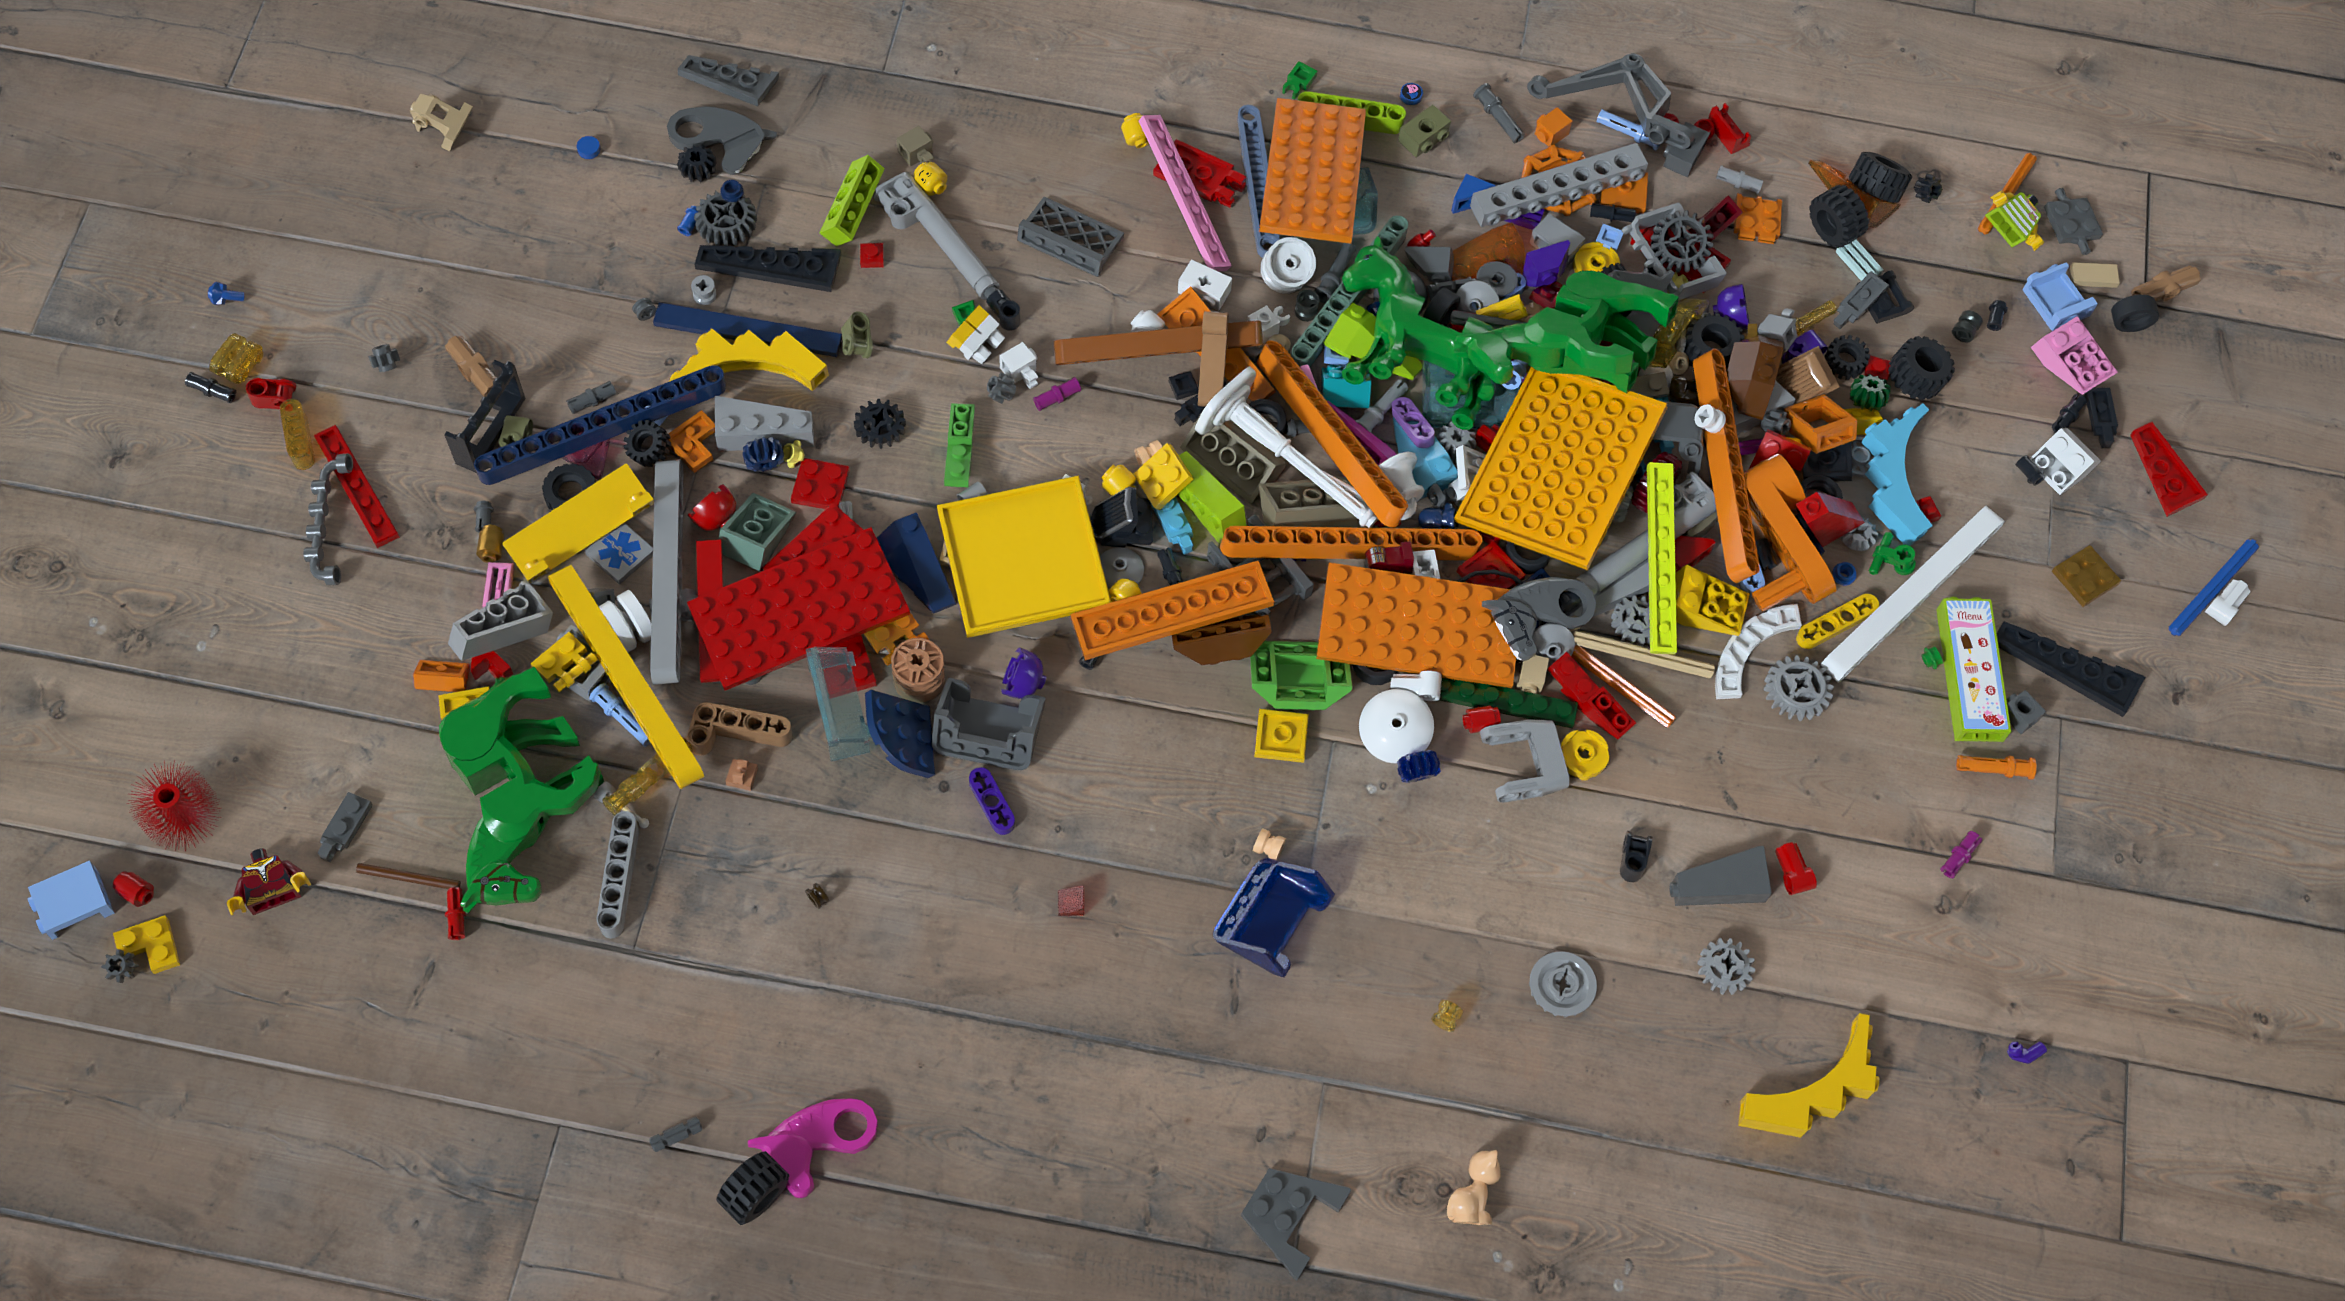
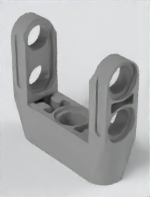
M1552 720L1516 721L1488 726L1480 731L1482 742L1491 746L1528 740L1538 777L1510 781L1495 790L1498 802L1503 803L1542 797L1569 787L1566 763L1556 727Z

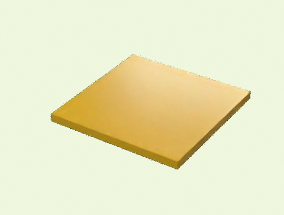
M1079 475L937 505L967 638L1067 617L1076 612L1111 603Z

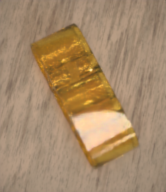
M288 399L280 406L286 449L294 467L299 470H306L312 467L315 462L308 418L298 400Z

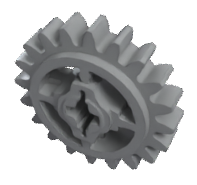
M1798 655L1795 656L1793 662L1788 656L1785 657L1783 662L1777 660L1774 665L1775 667L1771 666L1764 679L1767 683L1764 691L1769 692L1766 700H1774L1771 708L1780 707L1779 715L1788 712L1789 720L1792 719L1794 714L1797 715L1799 721H1802L1805 715L1809 720H1812L1814 714L1820 716L1823 710L1827 709L1833 697L1830 692L1834 686L1828 684L1831 676H1823L1826 668L1818 670L1816 668L1818 665L1817 661L1810 665L1809 657H1806L1801 662ZM1800 684H1802V687L1798 689L1797 692H1795L1796 688L1799 687Z

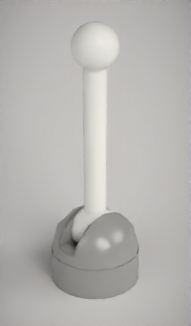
M604 782L597 789L594 798L603 804L613 802L623 811L631 812L641 828L649 826L648 819L641 818L616 798V789L609 782Z

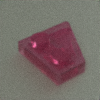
M610 439L566 455L562 459L570 464L574 463L584 466L599 481L603 476Z

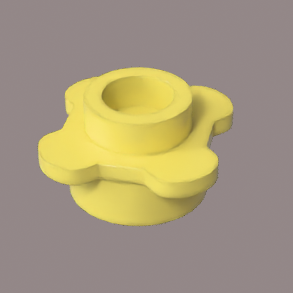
M795 440L793 444L787 443L783 447V458L785 462H788L789 468H794L796 463L803 461L804 452L801 448L800 440Z

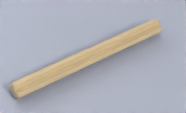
M1578 630L1573 633L1575 645L1706 678H1711L1714 674L1715 666L1710 663L1673 654L1650 653V648Z

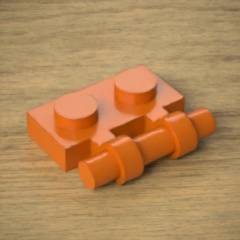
M911 612L908 616L864 633L877 654L884 649L888 651L889 654L882 658L887 666L892 664L891 657L897 648L894 643L905 637L906 640L911 638L929 640L925 632L918 636L913 634L912 631L917 629L919 624Z

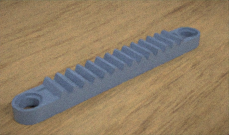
M1244 105L1238 110L1239 141L1242 149L1241 154L1243 156L1256 249L1258 255L1263 258L1268 250H1265L1262 246L1265 243L1274 244L1280 238L1279 234L1259 232L1268 161L1260 111L1253 105ZM1252 114L1255 118L1253 120H1246L1243 118V115Z

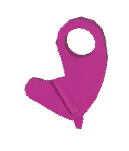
M831 1099L798 1111L785 1119L768 1136L750 1139L747 1142L748 1147L761 1149L762 1152L766 1151L790 1175L786 1188L795 1198H805L815 1188L810 1174V1162L813 1151L828 1150L850 1154L863 1151L875 1140L878 1122L873 1109L862 1100ZM848 1112H856L864 1116L867 1121V1129L863 1136L852 1141L840 1138L834 1128L836 1121L841 1115Z

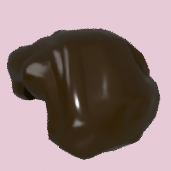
M1674 376L1670 381V402L1694 404L1700 408L1696 380H1687L1684 376Z

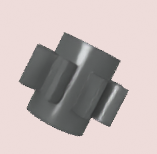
M389 344L372 348L373 355L368 356L371 366L373 368L378 367L379 372L395 369L397 367L395 362L400 361L397 349H391Z
M1000 372L999 377L992 376L987 383L988 397L1003 404L1004 399L1011 400L1016 392V385L1013 384L1014 379Z
M1778 409L1776 411L1771 410L1770 413L1764 415L1761 421V428L1764 431L1769 429L1786 436L1790 431L1791 421L1789 418H1786L1787 412Z
M117 949L116 955H105L107 961L101 968L106 969L108 972L105 977L106 979L112 980L116 976V981L123 983L124 977H135L133 971L134 968L139 967V964L133 962V953H127L124 956V951ZM119 962H121V964H120V966L122 967V970H121V971H118L119 968H120L119 965H118Z

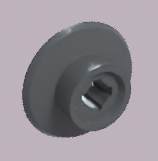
M1494 261L1486 263L1477 272V280L1490 284L1499 296L1511 293L1518 283L1515 270L1503 262Z

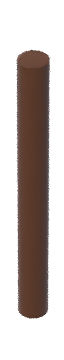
M358 863L356 867V873L444 889L461 886V881L363 863Z

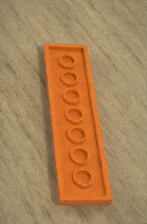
M1255 561L1070 615L1084 659L1088 660L1274 606V600L1260 563Z

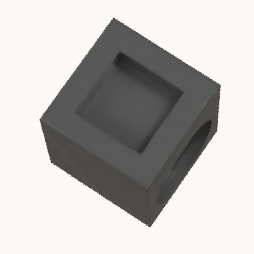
M2026 690L2018 696L2013 693L2006 699L2010 724L2020 734H2023L2036 724L2046 712Z

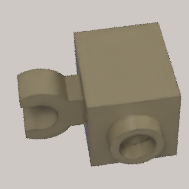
M920 126L897 138V151L910 167L918 162L928 163L934 160L932 156L933 139Z

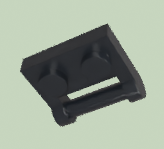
M1890 270L1878 276L1889 285L1900 306L1895 307L1887 291H1885L1868 309L1875 323L1878 324L1912 312L1915 307L1911 301L1907 300L1898 285L1894 271Z

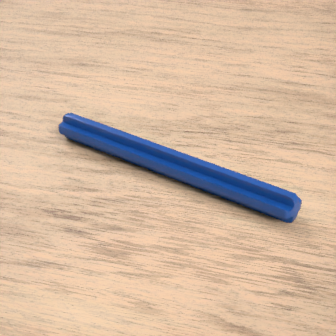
M2248 539L2173 621L2168 629L2173 636L2182 635L2258 550L2259 545L2254 539Z

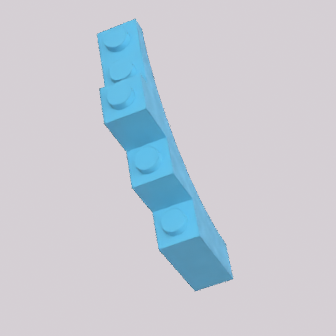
M1923 403L1916 409L1913 406L1910 407L1902 415L1903 418L1901 420L1896 418L1890 424L1886 419L1878 425L1873 423L1865 430L1867 435L1861 441L1874 456L1868 463L1870 468L1865 473V476L1879 489L1872 495L1874 500L1868 507L1904 545L1909 546L1922 538L1933 526L1922 513L1912 496L1905 470V451L1910 433L1929 411Z

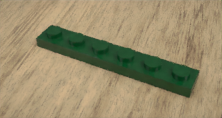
M1448 678L1441 679L1439 701L1472 708L1490 705L1491 707H1497L1501 714L1529 720H1552L1557 726L1572 729L1574 727L1577 702L1501 686Z

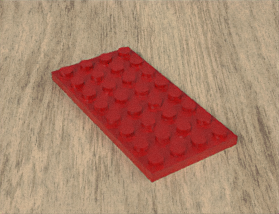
M872 527L687 602L724 691L910 615L909 607Z

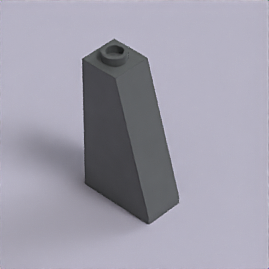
M1757 846L1677 873L1669 886L1670 896L1674 897L1675 906L1766 903L1772 893L1764 846Z

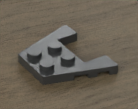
M1269 1168L1242 1211L1241 1217L1262 1242L1266 1243L1277 1260L1290 1272L1289 1274L1297 1281L1308 1264L1310 1257L1289 1245L1287 1241L1314 1198L1339 1212L1351 1193V1189Z

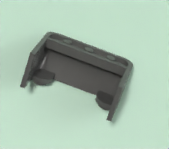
M1665 402L1668 408L1653 439L1679 442L1678 451L1680 456L1684 460L1689 461L1687 473L1693 472L1699 476L1703 454V428L1695 423V414L1699 407L1694 404Z

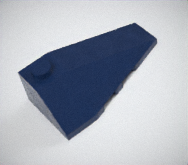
M917 512L893 521L877 537L891 570L933 614L956 605Z

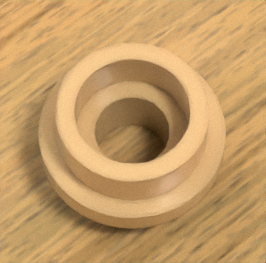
M1676 351L1668 356L1666 364L1670 366L1673 374L1681 375L1688 369L1689 359L1684 352Z

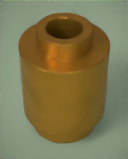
M485 525L479 533L476 555L483 562L489 563L501 559L504 534L499 526Z

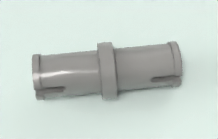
M1723 165L1720 166L1716 179L1733 184L1735 188L1739 189L1741 187L1756 194L1759 193L1763 184V180L1746 175L1744 171L1738 172Z

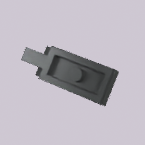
M1870 271L1840 303V307L1837 309V312L1840 314L1834 319L1833 324L1839 329L1846 325L1848 321L1853 324L1888 289L1889 285Z
M350 792L347 793L322 834L320 840L322 845L318 851L321 859L331 862L337 850L342 852L344 848H348L372 808L373 804L371 801Z

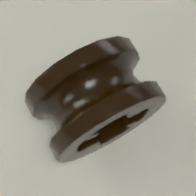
M817 883L813 884L812 889L805 890L806 895L816 908L820 909L823 902H829L828 896Z

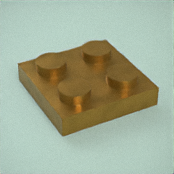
M2091 545L2055 566L2051 571L2082 607L2115 588L2122 581Z

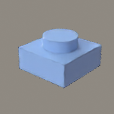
M1603 224L1596 242L1602 243L1603 247L1609 250L1611 247L1616 252L1623 237V232Z
M1324 346V363L1340 365L1341 367H1345L1348 364L1349 358Z

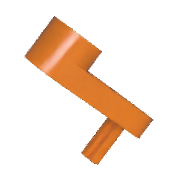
M1775 454L1744 472L1751 516L1768 541L1772 542L1771 547L1789 572L1752 593L1757 607L1762 612L1800 591L1812 604L1823 600L1837 591L1828 566L1792 513L1797 508L1796 504L1806 498L1803 488L1788 462L1780 454Z

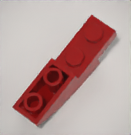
M1565 652L1547 668L1563 687L1560 691L1570 701L1577 702V708L1616 739L1621 738L1636 724L1604 686L1599 688L1568 652Z

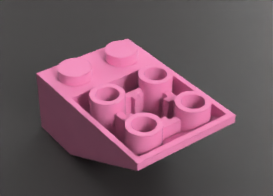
M2078 316L2047 334L2031 347L2047 369L2082 395L2118 373Z

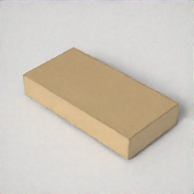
M2072 262L2070 265L2071 280L2074 286L2117 288L2120 284L2117 264Z

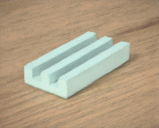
M1857 240L1836 250L1839 257L1861 281L1867 275L1861 267L1867 273L1872 271L1877 276L1883 272L1882 267Z

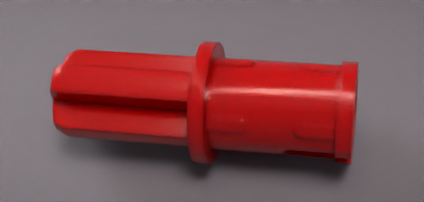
M451 887L447 891L448 911L445 912V917L448 920L449 940L465 938L464 916H466V912L463 911V907L460 905L463 899L460 887Z

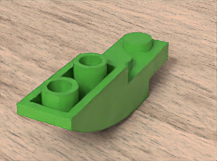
M951 403L944 486L969 487L975 404Z

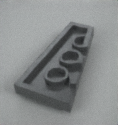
M688 55L678 68V76L757 107L779 79V72L771 71L770 74H767L753 67L750 70L738 68L737 64L732 63L720 65L717 64V60Z

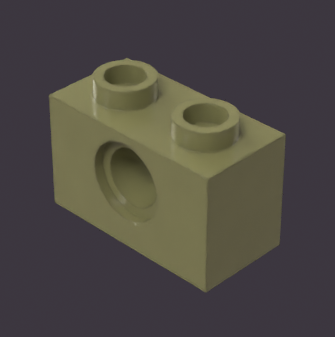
M1432 104L1400 128L1398 142L1417 158L1422 153H1428L1433 145L1439 141H1444L1449 136L1451 120Z

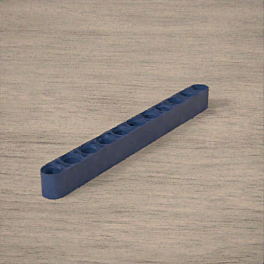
M715 365L705 367L477 457L474 462L479 480L485 485L496 484L623 434L627 430H633L631 426L633 424L639 426L638 421L642 420L645 422V420L653 422L719 396L726 390L723 370Z

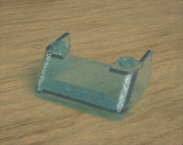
M812 647L805 649L808 670L811 673L828 743L830 761L870 753L869 738H871L868 725L864 721L851 668L856 666L853 652H847L846 647Z

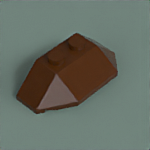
M1759 335L1734 343L1727 368V377L1731 398L1737 405L1736 408L1740 414L1763 420L1775 385L1783 352L1782 341Z
M1244 614L1172 635L1173 648L1202 666L1208 664L1215 665L1220 662L1242 660L1251 657L1272 633L1269 615Z

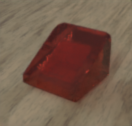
M1084 886L1058 890V916H1084Z

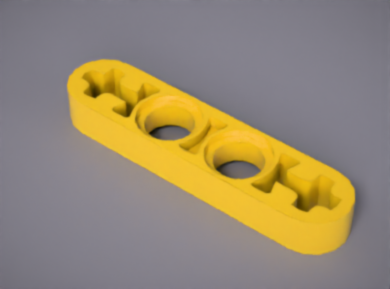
M1863 594L1805 624L1797 633L1796 641L1798 645L1804 649H1812L1860 624L1879 607V601L1874 595ZM1863 603L1865 605H1871V608L1865 607L1859 612V609L1862 607ZM1844 611L1850 612L1854 620H1844L1841 613ZM1822 623H1831L1834 630L1826 631L1823 629ZM1816 630L1817 633L1813 636L1812 640L1810 638H1804L1805 634L1809 636L1813 634Z

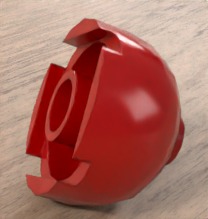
M724 484L718 487L721 491H718L716 494L712 491L692 509L695 514H688V517L699 528L706 531L722 528L736 512L735 497Z

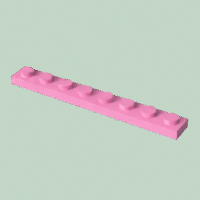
M1143 115L1139 123L1206 266L1218 272L1228 271L1232 265L1161 115Z

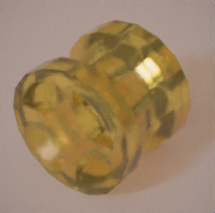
M1441 1000L1438 1004L1439 1010L1433 1014L1431 1021L1439 1028L1453 1032L1457 1026V1019H1460L1464 1012L1455 1003Z

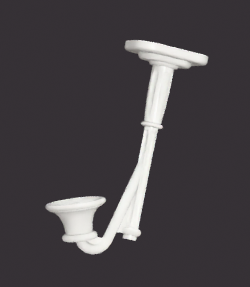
M1249 366L1210 400L1195 426V430L1199 434L1204 435L1213 427L1232 420L1246 433L1273 451L1276 457L1282 456L1323 489L1359 519L1361 526L1371 528L1378 520L1353 486L1319 469L1290 445L1291 439H1286L1272 424L1246 403L1251 392L1250 388L1256 377V371ZM1409 451L1390 457L1379 465L1380 469L1408 503V508L1401 520L1412 517L1416 512L1417 501L1424 494L1423 486L1415 483L1412 474L1417 462V456L1414 452Z

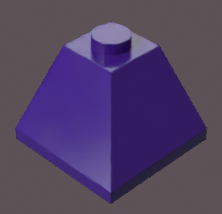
M1569 240L1527 252L1523 276L1526 280L1525 286L1539 287L1550 285L1561 277L1566 267L1570 248Z

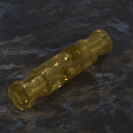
M681 736L687 744L690 751L693 752L691 744L683 736ZM657 753L638 769L635 775H631L618 785L619 789L609 797L605 796L602 799L604 806L609 812L615 816L627 804L633 803L648 790L649 786L654 785L669 773ZM656 763L658 772L651 769L650 766Z

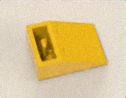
M1685 565L1675 573L1677 623L1693 628L1735 636L1740 635L1750 593L1689 565Z

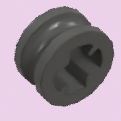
M642 298L633 305L632 310L637 314L639 320L645 321L655 314L656 307L649 298Z

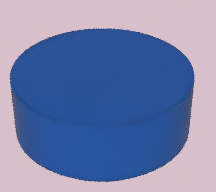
M592 136L582 137L576 145L579 156L584 159L597 157L601 150L599 141Z

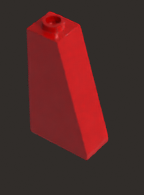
M1816 492L1796 504L1822 547L1865 523L1852 502L1820 492Z

